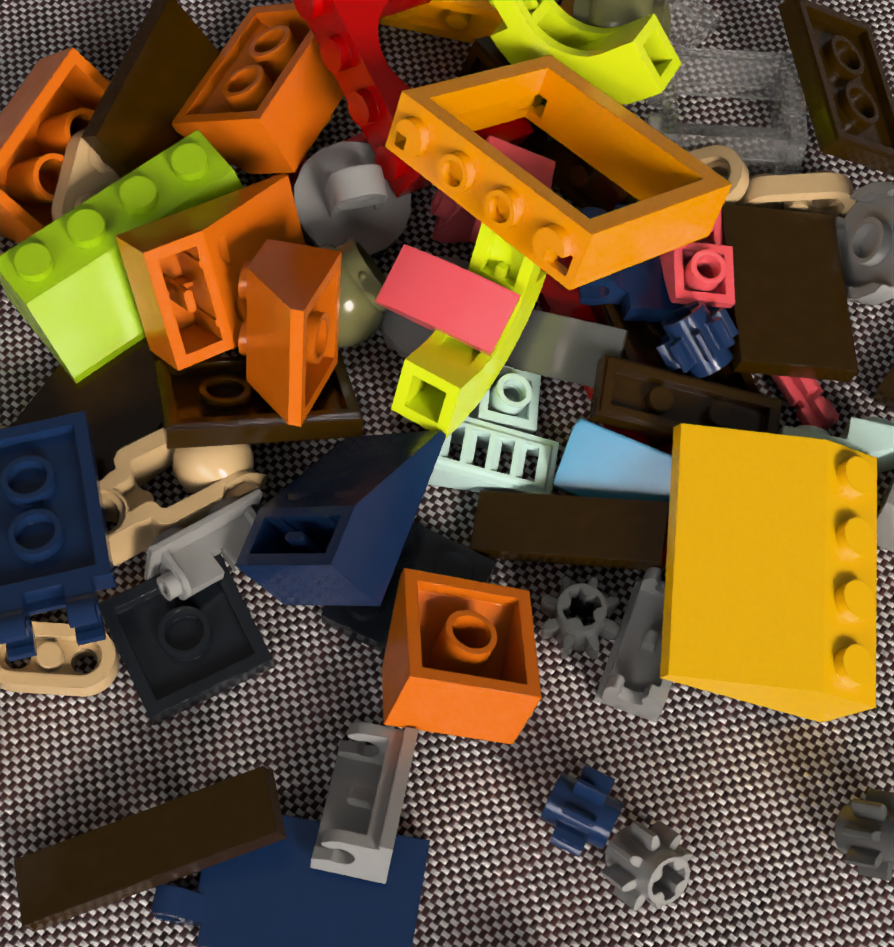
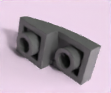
M533 309L505 366L594 388L598 360L605 354L622 358L628 331Z

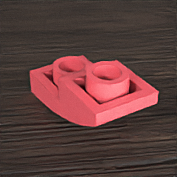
M721 209L708 237L660 255L663 277L671 303L689 304L702 300L709 307H725L730 309L735 305L733 246L723 245Z
M404 244L375 303L431 331L436 329L491 357L521 295L453 263Z

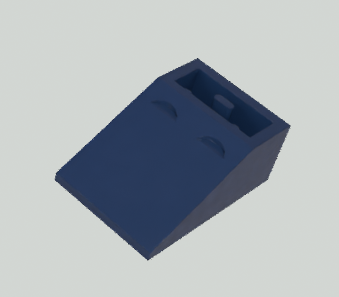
M441 430L366 435L343 439L259 509L235 566L284 605L380 606L446 435Z

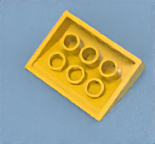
M685 423L673 427L660 678L820 723L876 708L877 458L826 439Z

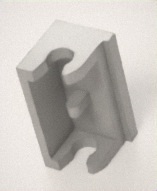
M651 567L646 570L643 581L636 580L594 701L657 723L673 681L660 678L665 582L660 579L662 575L661 569Z
M368 722L350 724L347 736L355 741H340L310 868L386 884L419 729L405 727V730ZM360 741L369 742V743H372V744H374V745H373V746H372V745H365V744L361 743Z

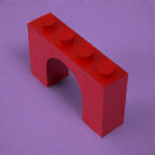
M293 0L297 12L307 21L320 46V54L324 65L334 74L347 99V106L352 120L361 127L375 154V163L382 166L384 179L388 180L396 197L398 198L432 185L430 181L385 147L401 93L412 88L405 84L391 69L382 53L378 37L379 19L429 3L431 0ZM524 117L474 132L484 140L491 135L519 146L534 131L528 119Z

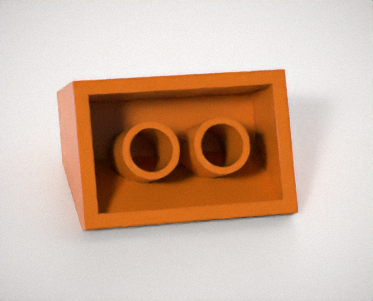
M294 2L255 6L247 13L173 119L171 125L177 133L184 137L198 129L226 161L249 174L295 173L297 168L305 161L308 151L322 129L330 122L332 114L344 94L334 74L324 65L320 54V46L307 21L297 12Z
M73 47L39 59L0 114V235L17 243L22 242L53 222L51 207L67 144L76 132L86 129L110 84V81Z

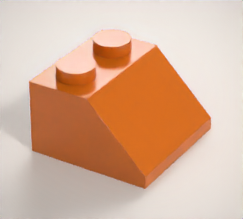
M267 239L252 261H245L240 272L238 292L241 299L247 300V317L244 319L240 329L238 349L241 355H246V381L288 425L301 427L338 362L342 251Z
M404 568L399 578L382 665L384 725L402 728L409 727L421 731L513 744L542 698L530 591Z

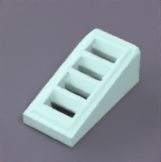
M467 417L445 439L428 485L480 493V490L551 495L559 442ZM450 443L462 445L460 461L448 458ZM476 447L488 449L485 468L473 465ZM501 451L513 453L509 475L497 472ZM526 455L538 457L534 482L522 479Z

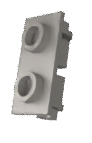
M257 489L240 499L235 496L225 498L214 505L205 518L186 528L180 525L171 527L158 535L147 549L144 580L147 581L160 575L156 579L157 585L167 600L170 601L176 597L186 600L224 578L225 572L214 558L220 553L234 572L239 570L235 564L259 511L263 494L261 490Z

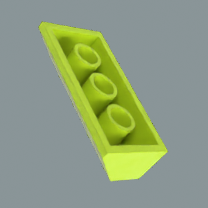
M197 129L1 254L0 282L10 302L77 384L146 337L115 236L244 187L232 167Z

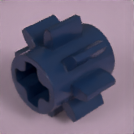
M698 300L680 307L661 322L666 333L660 336L662 342L655 347L669 371L673 372L681 368L683 373L688 372L689 376L700 379L717 372L732 360L733 354L729 347L735 344L733 337L739 334L725 307L713 312L711 308L707 309L704 301Z
M585 765L578 779L562 772L540 817L541 820L555 826L549 843L577 857H580L586 842L603 850L625 803L609 795L615 779L588 765Z

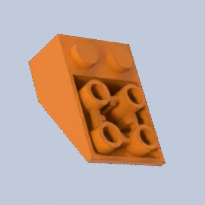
M286 173L115 236L150 351L178 371L238 346L240 329L244 319L247 317V300L241 299L238 292L240 272L245 261H252L267 239L305 245L289 177Z

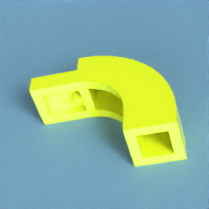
M488 0L503 19L490 37L511 64L552 55L621 105L641 101L662 93L682 64L655 13L618 27L602 28L590 26L574 19L554 0Z
M483 223L480 226L468 271L521 295L491 357L435 330L423 344L405 358L391 407L392 411L429 431L441 430L446 435V438L470 415L499 375L526 326L547 275L546 272L540 270L539 266Z

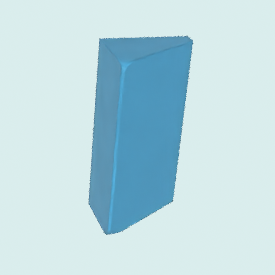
M578 418L571 431L552 485L553 488L572 496L669 502L672 455Z

